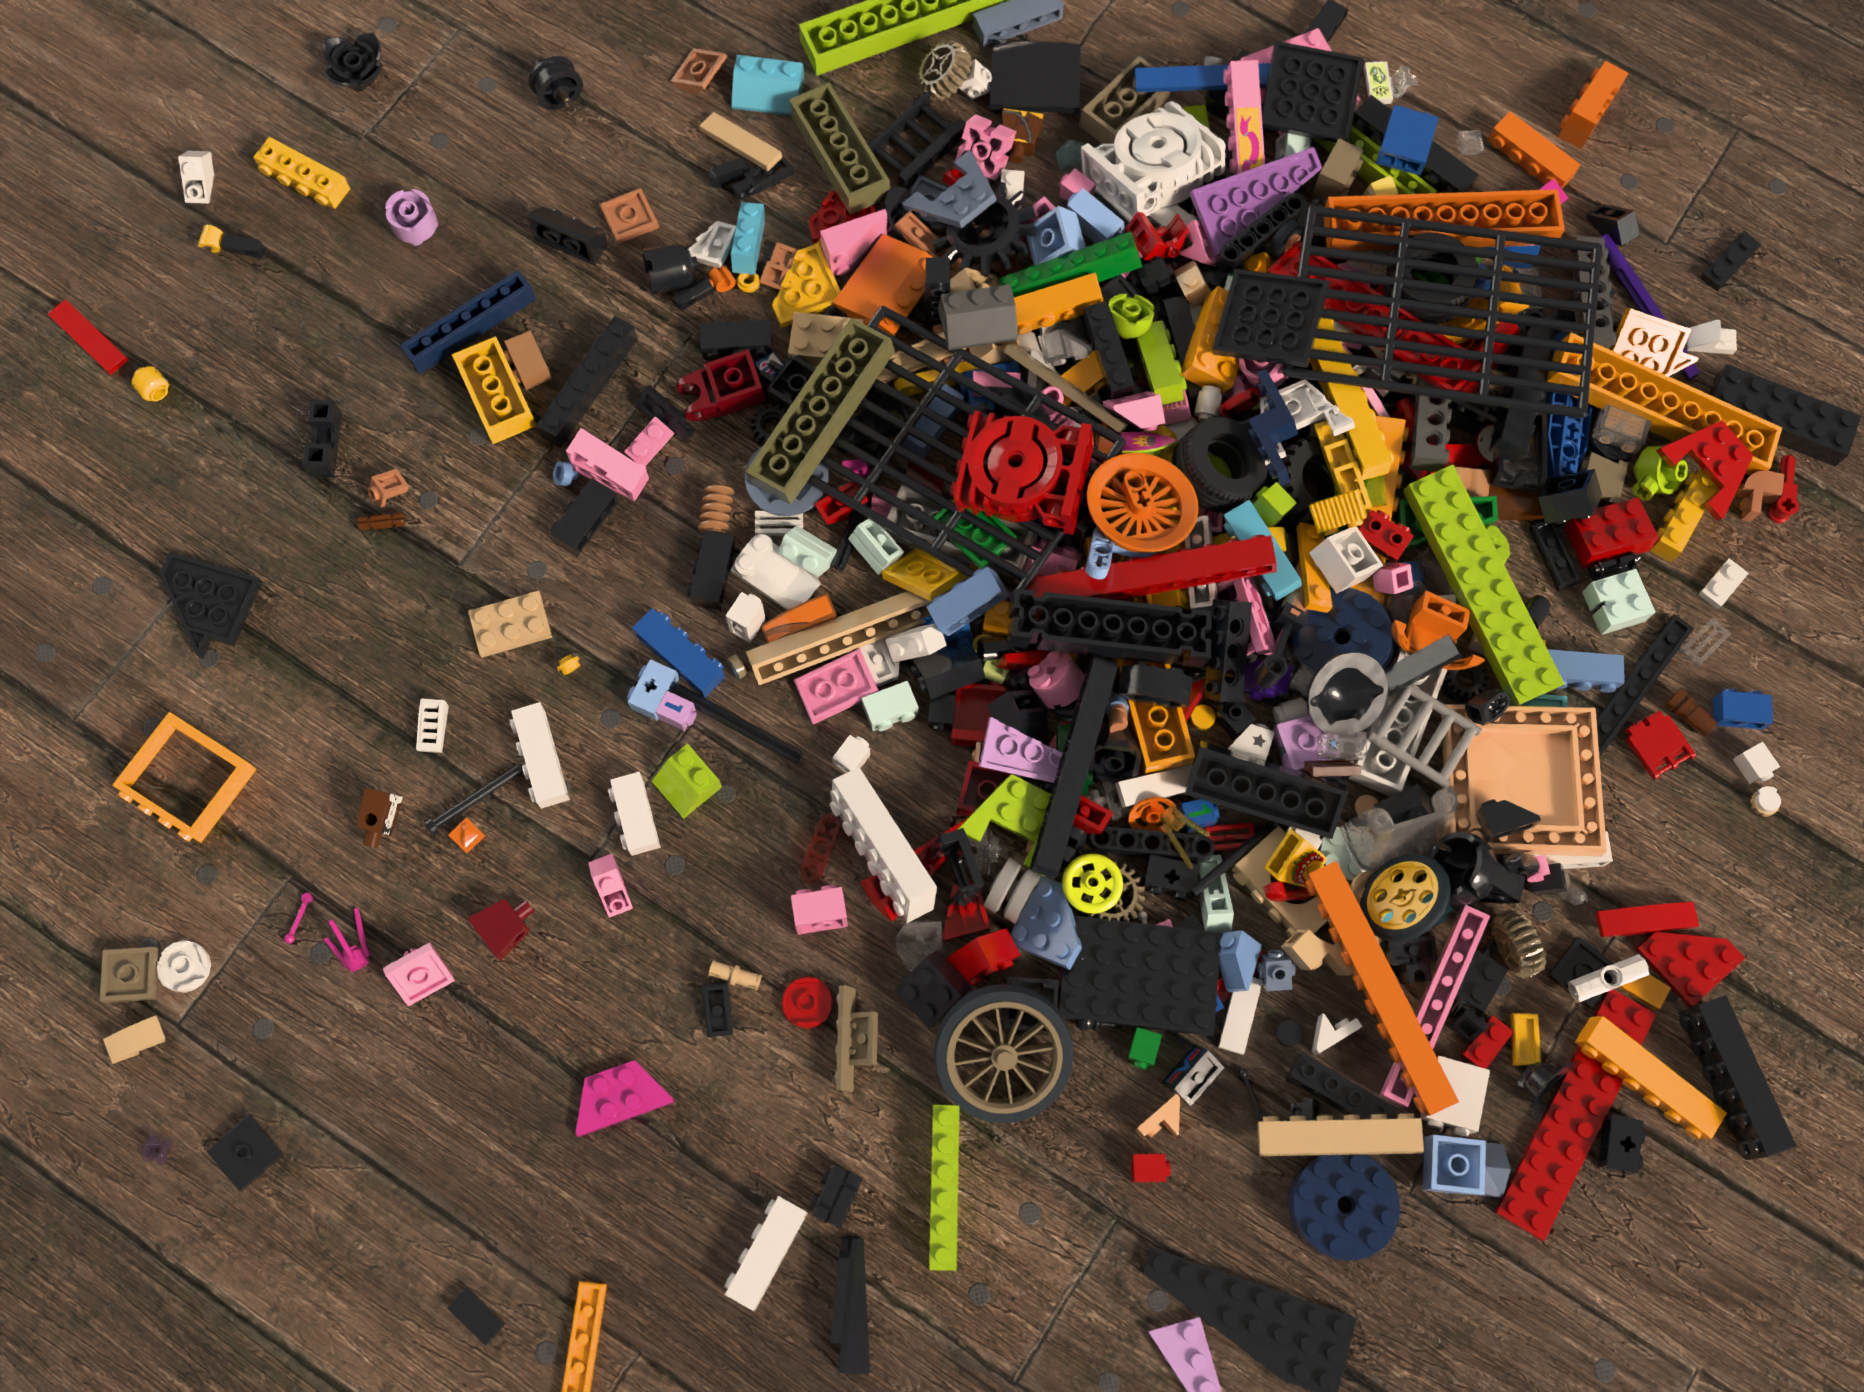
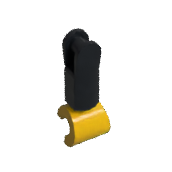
M212 225L203 226L197 245L202 248L204 246L212 247V253H217L222 248L226 252L245 254L254 258H262L266 253L259 239L224 234L220 229Z

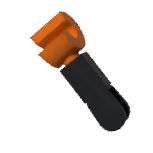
M726 265L722 266L719 271L715 266L709 272L708 278L704 277L689 287L676 292L674 301L678 309L685 310L714 293V287L718 292L729 291L735 286L736 280Z

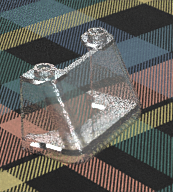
M1452 786L1441 789L1430 798L1431 814L1393 824L1389 813L1381 808L1365 811L1340 827L1353 864L1358 870L1369 872L1379 869L1392 859L1404 855L1428 854L1435 844L1443 846L1444 843L1441 838L1448 834L1458 805L1457 797Z

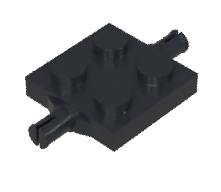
M1487 940L1482 951L1475 950L1448 1015L1453 1013V1018H1457L1463 1006L1471 1007L1484 1014L1509 970L1491 958L1495 948L1498 946L1494 942L1490 947L1493 942L1492 940Z

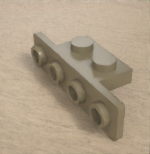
M840 985L837 995L838 1019L836 1021L838 1042L835 1049L837 1071L834 1079L837 1090L853 1092L854 1066L877 1065L878 1013H855L856 989Z

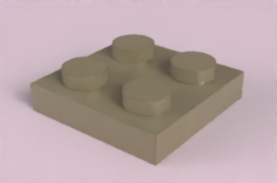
M142 947L103 950L100 1002L156 1000L158 948Z

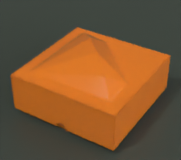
M467 817L448 834L466 853L485 837Z

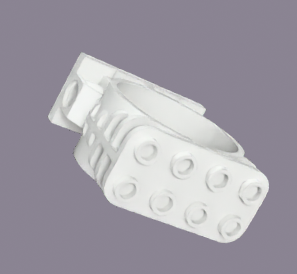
M1169 101L1165 104L1164 109L1159 107L1155 109L1154 113L1141 115L1127 122L1117 133L1114 144L1103 143L1095 149L1089 143L1082 146V170L1086 177L1096 183L1095 193L1099 196L1101 195L1130 222L1137 211L1148 216L1160 209V207L1180 203L1190 197L1189 193L1192 190L1203 185V181L1210 182L1214 179V175H1222L1225 171L1226 147L1221 138L1215 136L1206 126L1199 123L1194 116L1184 111L1178 103Z

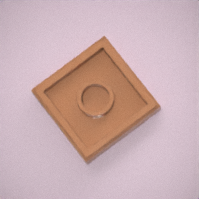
M642 188L599 204L617 245L659 228Z

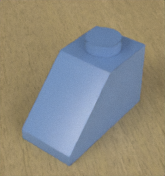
M1242 930L1223 932L1218 955L1220 957L1219 966L1225 988L1228 992L1249 991L1262 945Z

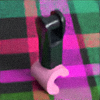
M1519 853L1518 857L1509 856L1505 858L1507 869L1510 872L1525 874L1528 882L1544 880V875L1550 874L1546 855L1532 857Z

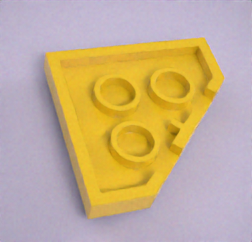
M818 243L796 252L793 264L786 273L778 296L775 297L772 303V309L781 328L793 324L794 312L809 314L825 312L833 305V301L841 292Z

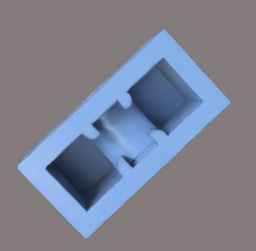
M650 659L647 666L644 665L638 675L640 680L636 687L633 686L630 689L627 700L632 710L657 721L656 710L666 691L673 692L679 676L677 671Z

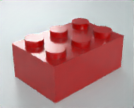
M1639 497L1597 508L1595 515L1587 519H1569L1564 528L1583 569L1591 567L1596 561H1601L1602 563L1614 559L1618 560L1621 557L1627 556L1629 552L1639 554L1648 552L1659 538Z

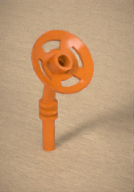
M1163 797L1146 798L1131 808L1128 815L1129 825L1132 829L1167 832L1174 827L1178 820V809L1169 799ZM1158 802L1167 804L1170 809H1164ZM1141 817L1143 821L1148 823L1147 827L1138 824L1135 819ZM1166 817H1169V819L1165 823L1156 826L1157 824L1163 822L1166 819Z

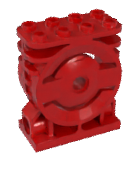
M975 410L973 415L968 417L967 429H969L968 437L963 438L962 452L964 453L962 460H958L956 467L958 478L957 482H953L951 486V497H954V506H956L957 511L964 512L965 509H971L972 514L978 515L979 511H983L986 516L992 517L993 515L1009 522H1025L1039 518L1045 526L1063 528L1064 533L1074 535L1094 447L1091 424L1081 423V428L1062 425L1052 431L1044 423L1030 417L1004 415L1003 418L996 419L995 413H989L988 417H983L981 411ZM1037 444L1044 447L1048 457L1047 468L1041 479L1040 477L1044 470V459L1042 451ZM988 455L989 473L992 480L998 485L996 495L992 494L994 484L988 479L984 471V460ZM1063 458L1073 460V463L1069 466H1064ZM1013 462H1021V465L1018 467L1010 466ZM1064 488H1066V494L1062 496ZM1021 490H1025L1023 497L1019 498Z

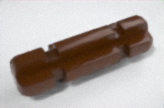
M402 512L393 513V515L388 513L371 515L370 518L367 516H359L357 518V526L361 531L369 530L370 527L382 529L392 528L393 525L396 527L406 525V518Z

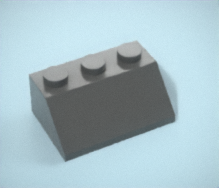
M1010 284L941 294L938 312L948 350L1017 340L1016 304Z

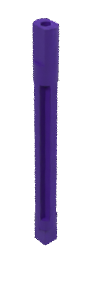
M1609 234L1600 237L1604 238L1605 248H1608V264L1639 311L1667 321ZM1684 347L1682 352L1689 354ZM1694 363L1680 370L1687 382L1698 377L1700 373Z

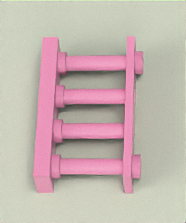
M1254 576L1217 583L1218 594L1234 585L1237 592V598L1234 600L1252 602L1249 630L1252 640L1248 644L1247 655L1255 651L1259 654L1271 655L1275 646V640Z

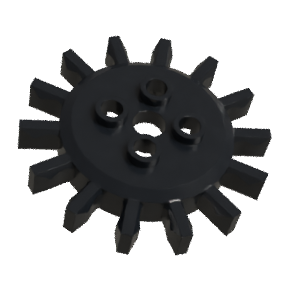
M1001 182L995 193L997 201L963 228L943 222H932L931 226L934 234H947V236L932 241L935 252L951 247L952 249L942 256L950 257V265L958 258L962 259L959 266L960 271L964 268L971 269L972 264H980L984 277H989L990 275L989 263L1000 260L1002 266L1009 270L1011 263L1007 255L1012 250L1025 256L1028 253L1026 244L1019 240L1020 236L1036 237L1037 232L1034 224H1021V222L1036 217L1033 206L1016 210L1026 201L1024 193L1020 190L1007 200L1005 197L1007 196L1008 189L1006 183ZM983 230H991L988 235L980 236Z

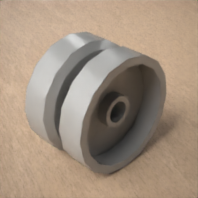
M1009 858L991 885L984 908L996 913L1001 909L1004 902L1007 901L1008 904L1003 912V916L1006 920L1015 924L1037 886L1041 874L1028 869L1019 881L1017 878L1022 869L1021 863Z

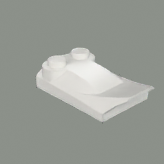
M759 533L749 541L738 555L731 568V573L785 610L808 601L821 584L818 577L779 555L778 550L780 547L774 544L769 536Z

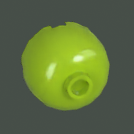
M1127 294L1116 295L1110 299L1109 308L1118 335L1125 339L1142 336L1150 329L1154 317L1153 304L1148 299L1139 295H1134V298L1126 297Z

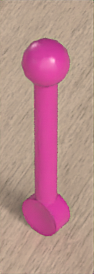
M304 893L301 897L302 905L289 934L284 937L286 943H293L295 931L306 906L313 901V896L309 893Z

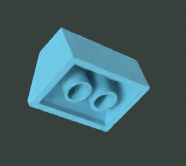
M737 55L733 73L732 109L791 116L789 99L801 95L803 90V63Z

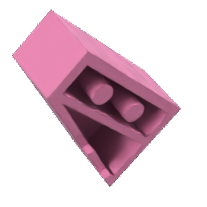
M580 428L566 450L573 470L589 479H595L614 492L634 502L649 480L646 467L638 461H632L582 428Z

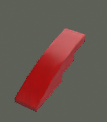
M1694 902L1647 905L1595 912L1600 937L1633 936L1699 927Z

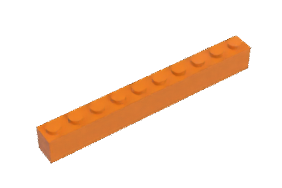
M1337 861L1309 873L1306 876L1307 881L1304 882L1306 889L1311 896L1315 895L1319 903L1316 906L1323 920L1327 919L1331 927L1328 931L1333 942H1339L1343 950L1340 955L1346 967L1351 966L1355 974L1352 979L1356 988L1359 991L1363 990L1367 998L1364 1001L1367 1010L1371 1015L1375 1014L1379 1022L1376 1026L1383 1039L1387 1038L1392 1048L1389 1049V1053L1396 1064L1400 1063L1404 1071L1401 1073V1077L1407 1088L1412 1087L1416 1095L1413 1100L1420 1113L1424 1112L1426 1116H1431L1459 1103Z

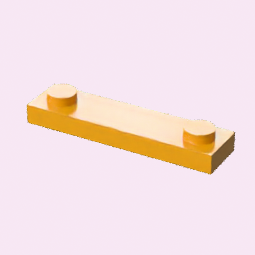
M1300 522L1296 530L1305 609L1328 613L1332 609L1330 585L1309 554L1324 541L1323 532L1317 533L1315 525Z

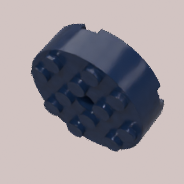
M1348 588L1339 593H1336L1334 589H1330L1332 609L1328 613L1306 609L1308 615L1304 626L1292 638L1298 661L1311 677L1326 661L1346 652L1364 653L1374 658L1383 670L1387 667L1394 651V640L1391 634L1392 623L1383 606L1371 595L1353 588ZM1340 635H1350L1348 643L1338 644Z
M1364 1154L1319 1155L1309 1160L1299 1169L1292 1180L1288 1192L1287 1204L1295 1233L1310 1250L1331 1260H1360L1376 1254L1388 1244L1398 1226L1400 1201L1396 1186L1387 1171L1378 1162ZM1340 1198L1345 1199L1347 1202L1348 1211L1345 1213L1340 1212L1338 1209V1200Z

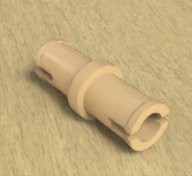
M716 960L712 961L708 976L729 981L730 985L735 986V984H739L756 991L762 978L761 974L740 969L741 966L739 965L733 967Z

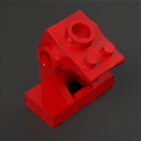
M1137 211L1125 228L1127 233L1132 232L1138 251L1144 260L1152 261L1155 256L1163 258L1178 256L1185 242V237L1189 234V229L1179 214H1176L1166 227L1160 226L1155 230L1145 213Z

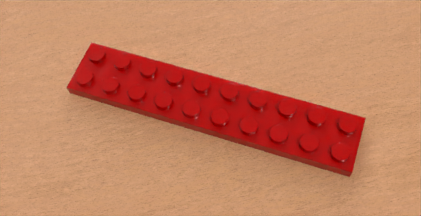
M1297 241L1267 269V273L1297 276L1302 243ZM1314 255L1309 257V266L1343 270L1324 257ZM1311 275L1306 277L1329 280V289L1382 296L1362 282ZM1326 298L1325 301L1326 309L1381 317L1389 316L1390 307L1329 298ZM1399 308L1398 319L1422 322L1409 312ZM1335 320L1355 334L1386 338L1387 327ZM1403 329L1396 330L1395 340L1464 349L1444 335ZM1376 347L1384 353V348ZM1394 349L1393 353L1395 361L1481 372L1482 361ZM1416 374L1434 387L1462 391L1471 382Z
M1613 989L1605 992L1593 1017L1604 1016L1639 1045H1642L1657 1014ZM1579 1045L1570 1061L1574 1062L1573 1068L1560 1081L1503 1194V1198H1501L1494 1211L1496 1215L1539 1241H1545L1623 1082L1617 1075L1605 1071L1602 1068V1063L1597 1059L1586 1056L1581 1051L1582 1048Z

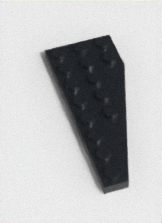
M1150 1247L1143 1274L1175 1297L1189 1310L1201 1317L1206 1323L1244 1350L1282 1381L1313 1392H1338L1357 1318Z

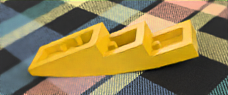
M1327 421L1314 424L1316 436L1338 494L1359 489L1365 510L1372 508L1357 461H1354L1348 440L1345 439L1344 434L1341 433L1334 436Z

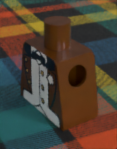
M365 788L357 822V828L366 830L362 845L378 848L381 834L391 836L404 797Z

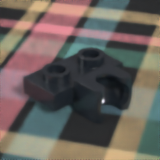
M1435 935L1421 936L1398 942L1384 940L1386 959L1389 965H1399L1397 966V973L1400 984L1413 983L1414 975L1417 982L1431 981L1430 964L1427 962L1438 961Z

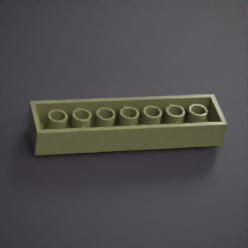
M850 318L746 470L750 481L754 485L792 505L894 354L895 350L891 338Z

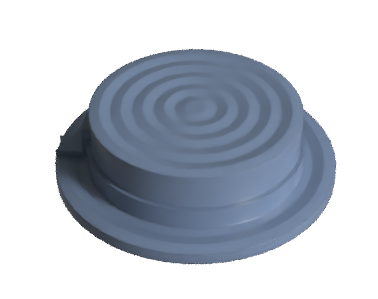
M759 448L753 454V456L747 464L746 470L748 469L752 461L755 459L761 448ZM819 463L812 474L828 483V468ZM745 471V484L750 498L759 508L773 515L795 516L813 508L815 503L820 501L825 494L806 482L792 505L754 485Z

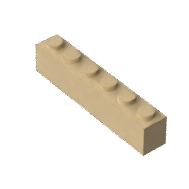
M1386 1114L1370 1115L1368 1120H1360V1115H1344V1120H1333L1331 1115L1316 1116L1317 1121H1306V1116H1291L1290 1121H1279V1117L1271 1116L1263 1117V1122L1257 1123L1259 1156L1417 1154L1424 1152L1421 1118L1414 1119V1114H1398V1119H1387Z

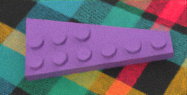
M1314 147L1202 186L1189 193L1214 257L1219 254L1225 243L1287 195L1295 192L1322 169Z

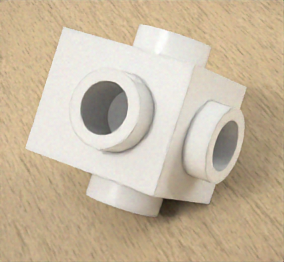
M976 59L971 61V72L966 76L968 80L962 83V87H959L972 100L989 93L992 80L990 71L983 67Z

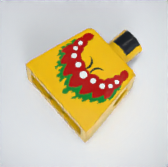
M1290 828L1264 868L1279 881L1306 887L1304 883L1307 881L1306 876L1324 867L1326 857Z

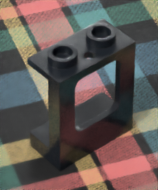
M961 828L940 834L929 849L931 858L934 859L947 855L959 886V890L949 900L948 905L957 904L958 907L968 905L973 902L972 899L979 895L978 892L984 886V882L965 830ZM963 856L974 883L973 885H970L962 863Z

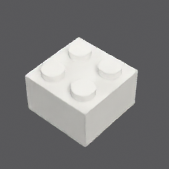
M1357 526L1326 538L1309 553L1336 593L1365 581L1383 566Z

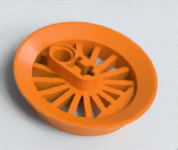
M1127 453L1115 456L1105 461L1096 469L1088 484L1087 506L1094 523L1109 541L1128 551L1147 553L1172 548L1190 534L1198 517V500L1191 482L1176 466L1154 455ZM1146 480L1152 482L1150 486H1148V483H1147ZM1156 484L1163 488L1152 496L1151 493ZM1111 485L1114 490L1108 488L1107 486ZM1168 494H1169V495L1171 496V498H1172V499H1167V500L1159 501L1160 499H1162L1163 497H1165V496L1168 495ZM1102 495L1110 500L1100 499V497ZM1176 507V508H1177V511H1176V510H1170V509H1167V508ZM1102 509H1108L1111 511L1102 512ZM1119 518V519H1117L1116 521H1114V522L1111 523V524H1109V522L1107 521V520ZM1169 519L1178 520V524L1170 521ZM1128 522L1122 534L1116 530ZM1135 522V535L1127 537L1128 532L1130 531L1132 525Z

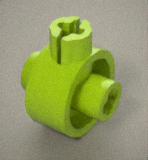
M1649 446L1644 449L1634 464L1633 472L1637 479V483L1632 488L1634 495L1641 500L1646 499L1648 501L1655 493L1672 494L1678 490L1688 473V466L1684 461V457L1676 465L1669 467L1656 452L1657 449L1663 446Z

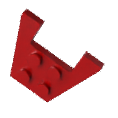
M1723 420L1656 450L1669 467L1676 465L1688 453L1719 489L1703 505L1717 521L1725 517L1753 458V454Z

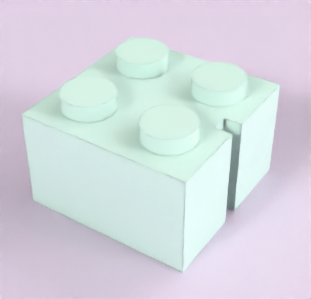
M1637 569L1593 581L1582 592L1590 611L1595 610L1604 602V606L1593 615L1601 635L1643 623L1655 613Z

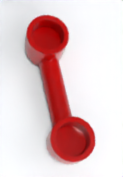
M1282 881L1263 886L1266 898L1274 902L1306 900L1312 897L1306 887L1299 886L1300 890L1285 891Z

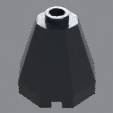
M1108 722L1099 733L1089 770L1097 772L1096 776L1100 780L1118 783L1127 780V777L1132 775V778L1138 775L1141 752L1129 725L1123 730L1110 733Z

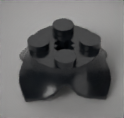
M374 32L359 35L353 43L341 37L325 38L323 53L329 65V68L325 71L328 81L354 89L357 92H362L376 80L382 70V63L380 62L381 46Z

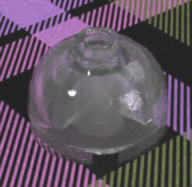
M1412 580L1413 588L1397 594L1387 593L1383 608L1392 623L1395 620L1407 624V629L1412 605L1427 591L1420 581Z

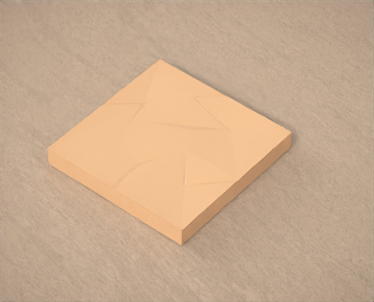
M1444 704L1473 722L1466 714L1465 705ZM1508 706L1503 715L1493 723L1484 726L1475 723L1478 727L1482 728V732L1478 736L1475 735L1449 777V786L1445 788L1447 834L1459 831L1476 834L1487 842L1476 813L1481 808V804L1492 799H1495L1496 802L1507 800L1539 815L1541 821L1534 828L1487 842L1495 854L1523 853L1531 855L1602 857L1607 852L1596 709L1589 707ZM1454 722L1442 739L1443 766L1466 731Z

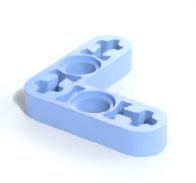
M1096 527L1090 541L1086 573L1095 579L1105 578L1111 565L1112 553L1131 558H1148L1162 551L1139 553L1125 550L1109 541L1100 529ZM1128 533L1127 537L1133 536L1135 534Z

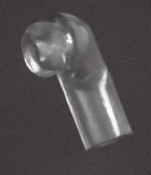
M1564 872L1568 892H1561V898L1573 905L1585 904L1588 899L1587 894L1572 886L1569 872Z

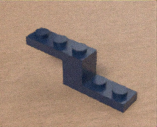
M1267 369L1257 372L1260 382L1256 385L1262 397L1266 395L1268 399L1266 400V405L1269 410L1249 419L1251 429L1248 430L1253 444L1258 442L1260 447L1257 450L1262 461H1268L1267 469L1271 478H1277L1282 486L1289 483L1290 480L1287 469L1274 445L1297 435L1298 432L1294 418Z

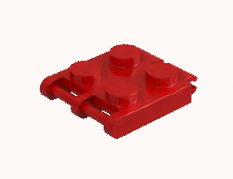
M1660 710L1647 716L1643 721L1640 720L1625 729L1628 735L1626 742L1653 780L1660 778V774L1669 769H1676L1678 764L1686 759L1691 760L1696 757V753L1669 715L1664 716ZM1685 753V755L1681 756L1680 758L1676 760L1674 759L1678 755ZM1664 763L1667 764L1666 766L1660 768L1659 770H1656V768H1658L1659 766L1663 765Z

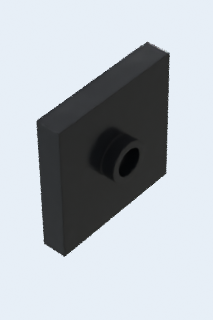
M248 1115L207 1151L238 1191L241 1192L284 1155L252 1115Z

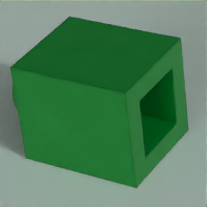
M1137 1027L1134 1030L1126 1058L1127 1061L1132 1062L1131 1066L1146 1070L1147 1067L1151 1068L1155 1063L1162 1035Z

